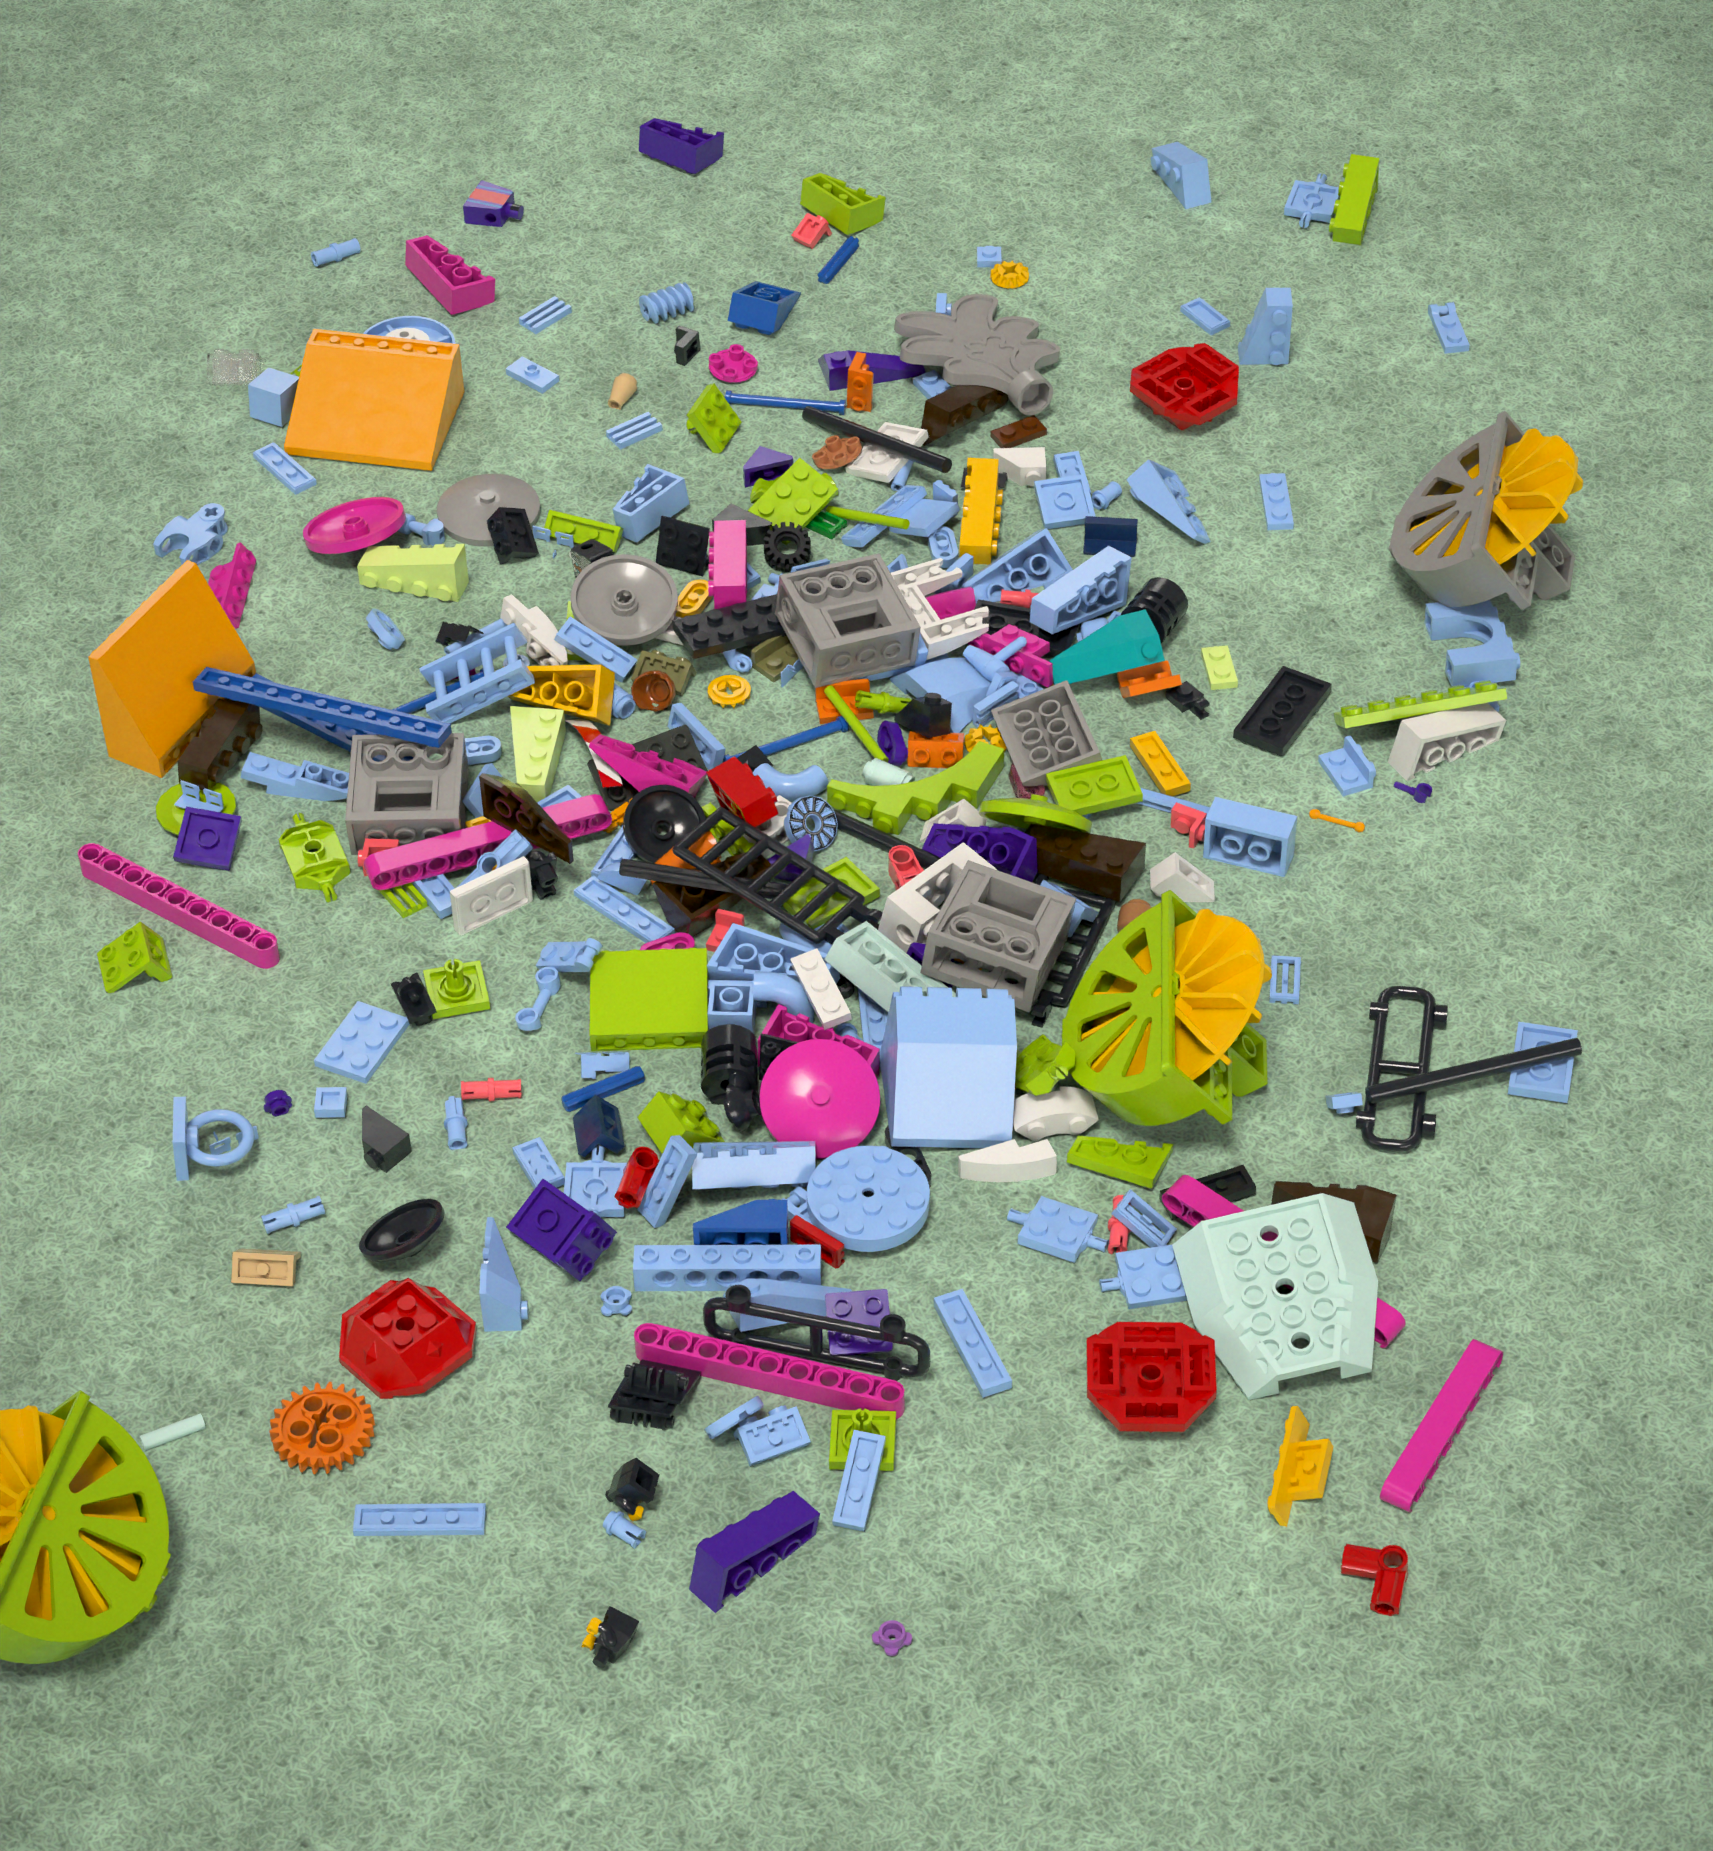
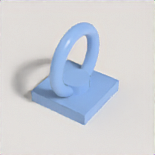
M186 1096L174 1097L172 1143L177 1181L189 1180V1157L202 1165L219 1167L239 1161L251 1150L255 1137L254 1130L244 1116L234 1111L216 1109L203 1112L188 1122ZM211 1122H229L241 1130L242 1141L237 1148L228 1153L218 1155L204 1153L199 1150L198 1129Z

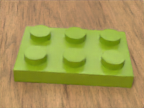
M799 458L748 511L772 522V526L777 524L778 528H780L781 522H785L786 526H789L790 522H794V528H797L799 524L803 530L838 494V488ZM782 541V543H784L785 545H787L788 543L791 542V541Z
M1126 755L1046 773V782L1055 804L1074 811L1081 816L1143 801V793Z
M847 857L822 869L861 893L865 898L863 905L880 897V888ZM813 877L783 907L791 915H795L826 885ZM836 892L806 920V923L812 929L823 925L850 900Z

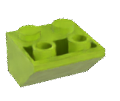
M658 1091L637 1117L662 1154L670 1137L680 1135L692 1148L694 1143L725 1142L719 1134V1127L709 1120L705 1114L706 1109L701 1103L696 1100L682 1099L674 1093L669 1095Z

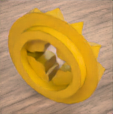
M1013 260L1008 263L1003 261L1002 264L994 265L990 278L995 285L1002 288L1021 287L1029 280L1028 267L1023 266L1021 262L1014 263Z
M737 675L717 677L708 686V698L712 699L713 705L720 703L722 708L726 705H731L734 708L736 703L744 705L745 699L750 698L751 687L749 682ZM726 687H728L729 690L733 692V694L728 695V693L726 692Z
M979 724L977 729L970 728L969 734L965 735V748L968 752L979 741L988 744L985 739H982L983 736L991 740V745L1003 748L1004 752L1007 749L998 727L993 728L991 724L988 727H983Z

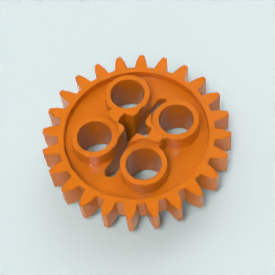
M317 1382L315 1383L314 1390L310 1391L306 1386H303V1394L299 1395L292 1391V1401L281 1400L282 1409H274L275 1418L270 1419L271 1430L269 1431L274 1451L279 1453L281 1461L287 1459L290 1468L298 1463L300 1472H304L309 1466L312 1468V1473L316 1474L319 1467H324L326 1474H329L330 1468L333 1465L339 1470H342V1462L344 1461L353 1465V1455L363 1457V1447L371 1446L370 1437L375 1435L373 1427L375 1426L374 1416L371 1411V1405L366 1404L364 1395L357 1397L356 1389L353 1388L346 1393L344 1384H341L337 1389H333L332 1382H329L325 1389H321L320 1384Z

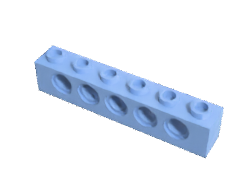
M634 1245L633 1277L635 1291H726L730 1284L750 1278L821 1285V1245Z

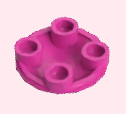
M733 344L729 349L712 353L709 356V370L719 380L742 382L755 375L758 370V361L753 355L744 351L742 345Z

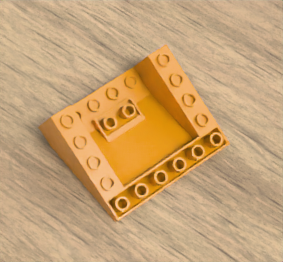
M313 329L305 349L284 443V451L288 455L432 471L464 395L459 344Z
M187 560L176 569L88 657L108 756L163 778L177 763L194 736L199 737L201 724L205 718L211 719L216 711L214 704L218 698L224 699V697L194 691L193 681L206 667L253 677L256 674L255 663L199 567L194 562Z

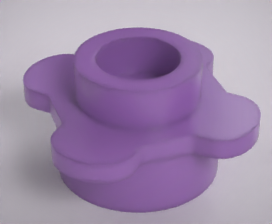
M889 1620L880 1626L879 1631L873 1633L872 1641L875 1644L881 1645L885 1649L886 1655L895 1656L901 1647L912 1643V1635L909 1632H905V1627L900 1622ZM893 1636L895 1639L890 1640L889 1637Z

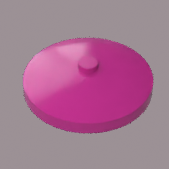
M370 497L353 500L330 508L314 517L303 529V538L307 548L316 553L338 554L355 551L374 545L393 535L405 523L406 514L402 503L393 498Z
M806 1040L788 1047L768 1067L761 1083L760 1111L768 1132L776 1142L815 1141L816 1159H826L835 1152L859 1146L867 1138L874 1127L879 1113L880 1090L871 1066L857 1051L833 1040Z

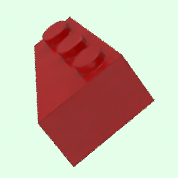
M735 756L706 772L720 807L727 809L752 826L757 827L779 814L775 806L778 800L770 787L766 788L760 776H754L748 764H742Z

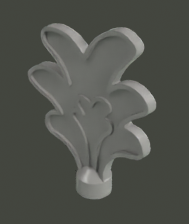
M984 294L964 296L953 304L950 316L936 312L915 311L903 313L896 317L895 332L904 337H910L901 345L900 360L903 362L917 365L944 367L942 377L947 383L953 385H979L1000 390L1006 393L1009 400L1025 415L1038 414L1051 402L1053 387L1037 370L1057 363L1060 347L1048 340L1035 339L1039 323L1033 319L1010 316L1000 318L994 322L993 318L998 306L997 298Z

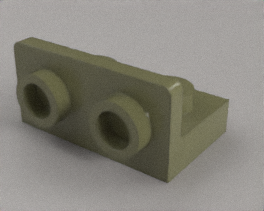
M782 635L758 644L751 651L752 668L773 683L781 678V672L788 664L793 666L799 659L787 636L782 637Z
M642 650L631 680L634 682L635 678L647 671H662L673 680L676 695L683 696L690 676L695 677L697 672L691 661L686 658L676 657L674 659L667 657L664 653L657 650H652L651 652Z

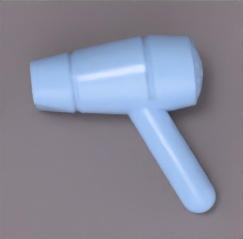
M1018 637L995 655L969 645L964 650L963 656L985 679L992 682L995 672H1010L1009 667L1004 661L1027 644V640L1025 637Z

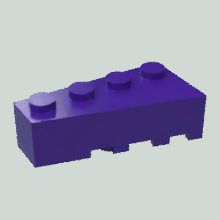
M792 1491L783 1497L774 1499L771 1504L762 1509L752 1511L739 1522L729 1524L723 1531L714 1536L704 1538L696 1547L689 1590L713 1612H718L724 1607L722 1600L732 1593L737 1597L746 1590L745 1585L754 1575L757 1574L763 1577L774 1567L778 1557L782 1560L786 1559L814 1537L820 1513L795 1491Z

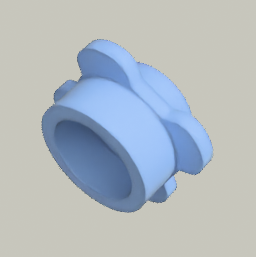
M612 1286L601 1293V1300L603 1301L601 1313L605 1316L618 1313L628 1315L631 1313L632 1306L629 1304V1299L632 1297L631 1292L620 1286Z

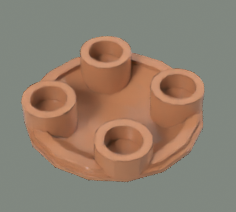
M837 435L830 436L825 440L826 445L812 455L814 464L821 469L842 467L859 456L862 444L858 437L840 439Z

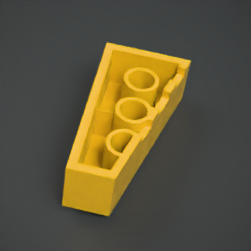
M967 459L959 558L963 554L968 553L973 556V564L989 565L991 564L992 556H997L998 540L994 539H999V523L995 522H1001V507L997 505L1003 504V490H998L999 459Z
M603 665L527 666L534 676L535 683L507 696L514 701L544 709L564 710V714L610 726L615 673Z

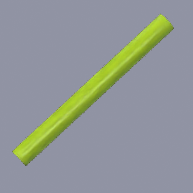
M828 506L826 509L827 512L842 519L905 530L910 525L908 519L834 506Z
M832 685L826 687L824 693L871 755L888 763V757Z

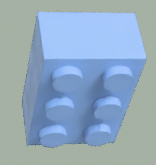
M1215 797L1205 819L1203 858L1285 877L1294 856L1297 816Z

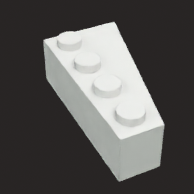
M1489 703L1455 708L1402 720L1388 763L1408 782L1415 778V773L1422 770L1428 773L1434 770V765L1446 760L1450 763L1458 759L1464 751L1470 754L1499 741L1506 720Z

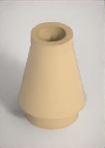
M622 373L615 377L610 399L608 400L609 407L621 410L622 406L637 391V381L632 375Z

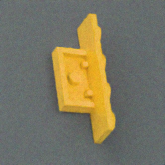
M1291 1406L1289 1418L1285 1421V1436L1283 1444L1279 1447L1280 1458L1277 1469L1273 1474L1274 1484L1272 1493L1267 1501L1270 1514L1275 1517L1280 1526L1285 1527L1288 1525L1293 1501L1323 1498L1334 1447L1329 1438L1306 1441L1310 1424L1299 1406Z

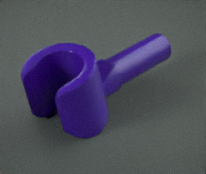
M1398 781L1394 783L1395 788L1409 793L1418 803H1425L1427 796L1430 797L1432 793V787L1426 783H1420L1416 788Z

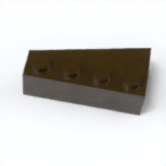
M218 698L214 704V709L216 710L211 719L205 718L201 724L199 737L194 736L177 761L179 784H181L180 781L182 780L199 786V789L203 791L204 788L211 790L216 783H219L227 771L233 768L237 760L248 751L255 740L261 737L263 726L260 724L259 706L228 698Z
M1031 824L1025 831L1026 834L1036 838L1037 873L1121 902L1145 868L1146 843L1037 824Z

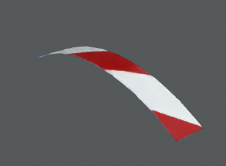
M586 719L565 720L577 729L588 748L590 742L601 734ZM589 748L603 788L623 786L619 773Z

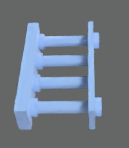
M515 623L419 668L421 674L432 687H435L437 699L425 705L426 712L431 719L452 723L535 683L533 674L521 659L518 660L516 648L526 644L527 639ZM506 653L508 665L494 671L493 659ZM482 665L484 677L471 683L469 671ZM459 676L461 688L447 694L445 682Z

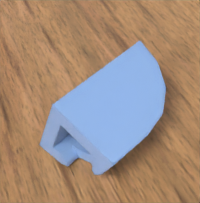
M620 862L609 864L596 877L633 895H638L646 882V879L621 876L619 874Z

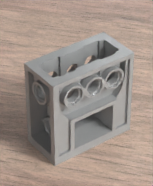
M880 554L779 576L775 614L815 688L915 665L921 627ZM857 578H867V583L859 582ZM833 585H841L843 588H835ZM814 588L820 592L812 594L807 592V589Z
M451 733L440 748L404 741L386 735H352L345 817L351 855H358V851L363 850L365 838L399 839V845L402 846L465 829L467 807L462 800L468 792L469 766L464 733ZM436 753L443 756L435 761L428 759L430 755ZM376 755H385L387 757L380 762L372 760ZM405 756L414 757L410 761L401 760Z
M968 860L928 931L920 973L960 988H981L982 996L985 997L986 989H1008V995H1011L1015 1001V1008L1030 1013L1067 941L1076 898ZM951 959H960L964 964H955L951 962ZM985 968L990 970L991 972H983L979 969ZM1013 978L1019 983L1010 984L1005 979Z

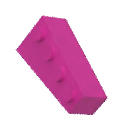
M778 1004L762 1031L763 1034L795 1042L827 1039L843 1043L857 1051L871 1066L876 1079L879 1077V1048L848 1034L843 1037L837 1035L832 1027L824 1030L823 1026L819 1027L810 1023L809 1017L799 1013L795 1016L788 1013L787 1007ZM760 1036L758 1038V1067L760 1065Z

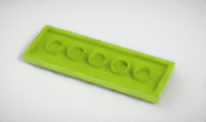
M1490 680L1474 683L1475 687L1464 688V685L1448 687V692L1446 693L1430 690L1421 692V697L1418 698L1402 695L1394 697L1395 702L1390 703L1384 702V700L1367 702L1368 707L1363 708L1357 707V705L1340 707L1341 712L1334 713V719L1337 725L1343 728H1350L1507 699L1506 688L1498 686L1497 683H1491Z

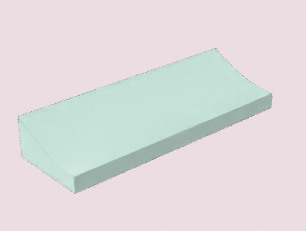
M867 921L836 938L824 959L888 1013L893 992H899L900 986L922 987L923 996H927V987H947L940 980L921 974L922 966ZM952 991V997H956V993Z

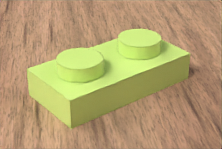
M1228 645L1201 648V657L1210 689L1237 688L1238 680Z

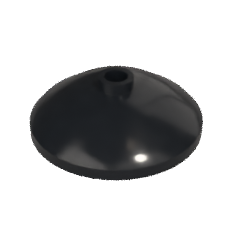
M654 785L641 790L629 802L623 817V832L628 845L637 856L648 863H655L704 821L706 817L698 801L685 790L672 785ZM657 828H663L666 834L660 835L657 832Z
M420 1199L391 1210L374 1222L363 1234L359 1242V1249L362 1255L368 1260L377 1262L396 1261L415 1256L429 1244L440 1229L445 1215L444 1208L435 1199Z

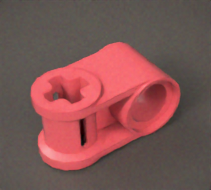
M897 845L889 851L888 872L896 890L924 871L910 847Z

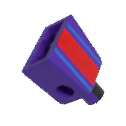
M481 180L463 205L464 222L473 225L502 227L508 218L521 220L524 207L515 204L514 192L512 190Z

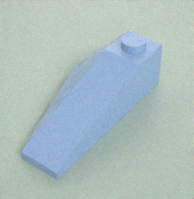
M1148 459L1126 479L1131 486L1130 492L1135 499L1147 504L1194 540L1204 544L1211 542L1200 519L1191 514V512H1196V508L1184 498L1190 495L1175 471Z
M1044 528L1015 545L964 582L961 587H972L974 589L976 603L978 599L997 602L1001 600L1002 589L1025 592V589L1030 590L1040 586L1046 589L1073 569L1047 528Z

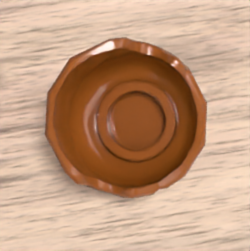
M662 671L644 672L635 678L631 687L633 700L642 710L662 711L673 703L676 695L673 680ZM656 703L658 706L654 707L652 704Z

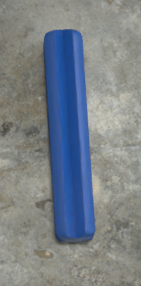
M852 236L847 238L817 274L819 277L818 282L828 284L858 249V238Z
M635 1066L565 1094L561 1097L562 1105L567 1112L581 1108L594 1095L603 1099L645 1081L644 1072L640 1066Z

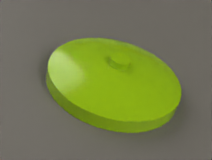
M1032 794L1031 799L999 798L982 801L979 809V815L986 819L1019 828L1028 829L1031 824L1085 833H1091L1092 828L1090 820L1065 807L1047 802L1048 797Z

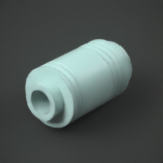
M878 758L868 761L862 773V776L865 777V783L870 786L898 785L915 781V777L912 776L911 772Z

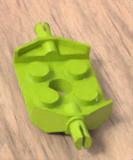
M296 813L292 817L295 827L286 829L278 839L280 849H282L293 875L295 887L299 889L321 890L326 902H331V898L335 901L337 900V894L333 887L351 874L334 827L323 820L311 823L309 821L306 822L303 813H298L299 818ZM310 849H318L316 852H308Z
M1042 1034L1022 1051L1017 1050L1015 1088L1035 1096L1050 1093L1060 1079H1065L1063 1075L1067 1076L1068 1070L1074 1067L1076 1052L1066 1041L1061 1046L1052 1043Z

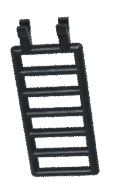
M723 807L716 809L672 849L677 857L815 944L825 940L833 945L836 938L845 934L837 929V927L849 916L861 923L867 921L877 930L880 924L878 922L881 920L883 912L864 906L865 898L861 893ZM721 820L734 827L733 830L702 857L688 850ZM744 834L757 842L724 872L711 865L714 860ZM767 848L780 856L747 887L734 879ZM790 863L803 871L771 901L757 894ZM813 877L826 885L794 916L780 908ZM836 892L850 900L817 931L803 923Z
M1039 873L1034 883L1041 885L1042 881H1048L1049 877ZM1063 888L1088 906L1100 908V911L1093 922L1085 919L1080 921V925L1091 927L1087 936L1074 932L1072 937L1067 938V943L1079 945L1082 948L1078 955L1061 951L1056 961L1073 966L1069 974L1051 970L1047 980L1063 984L1060 993L1045 989L1041 990L1037 997L1039 1001L1032 1009V1015L1035 1016L1031 1025L1043 1028L1052 1005L1065 1006L1068 1003L1117 901L1107 897L1103 898ZM1005 979V980H1006L1008 983H1010V984H1017V983H1018V982H1014V981H1010V980Z

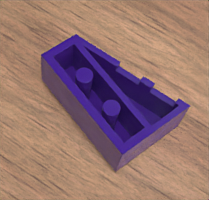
M656 118L640 126L639 152L648 155L650 158L664 161L670 166L681 168L687 173L696 174L723 156L724 132L717 131L716 135L703 133V128L696 127L695 131L682 128L680 123Z

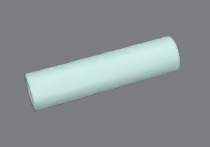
M200 1413L139 1437L146 1451L203 1430L206 1426Z

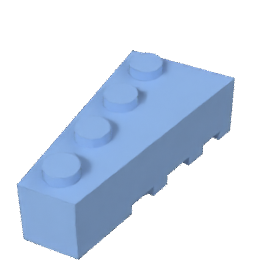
M1107 546L1034 596L1031 602L1029 622L1054 634L1126 605L1132 557Z
M732 923L707 964L709 980L754 981V972L760 971L785 974L800 982L791 966L790 959L814 949ZM819 951L820 955L824 960L827 956V953ZM824 960L832 978L837 984L840 979L839 972Z
M815 1141L694 1143L693 1149L698 1154L692 1165L693 1189L747 1188L749 1186L775 1188L779 1187V1184H792V1187H807L810 1176L816 1169Z

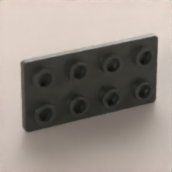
M687 725L676 727L632 744L637 752H649L651 750L658 753L659 759L673 763L674 758L708 771ZM594 760L588 761V768L609 811L618 808L625 802L629 803V800L639 793L621 775L620 778L623 786L603 788Z

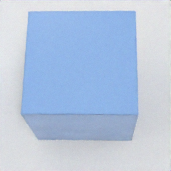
M268 367L248 384L250 417L283 427L290 421L299 377Z
M711 982L708 1005L709 1030L718 1025L735 1024L749 1029L754 1034L756 1019V1001H754L753 995L754 983Z

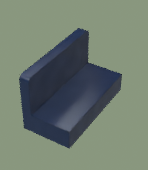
M1086 516L1083 554L1096 555L1107 546H1110L1130 557H1135L1138 519Z
M594 1095L573 1117L578 1155L583 1158L598 1144L616 1154L625 1147L618 1107Z

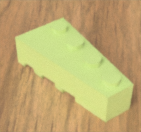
M435 544L433 548L411 545L410 548L401 549L399 545L368 546L357 565L359 583L369 588L388 589L392 592L411 593L419 597L439 598L442 601L459 602L469 583L465 544H456L455 547Z
M510 706L517 784L524 788L538 802L551 793L566 734L564 710Z

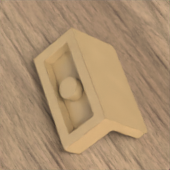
M238 1249L232 1254L231 1283L294 1286L296 1260L301 1258V1252Z

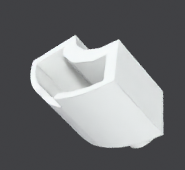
M1060 1086V1091H1052L1037 1096L1027 1093L1014 1100V1129L1032 1141L1054 1134L1080 1135L1099 1120L1092 1094L1079 1088Z

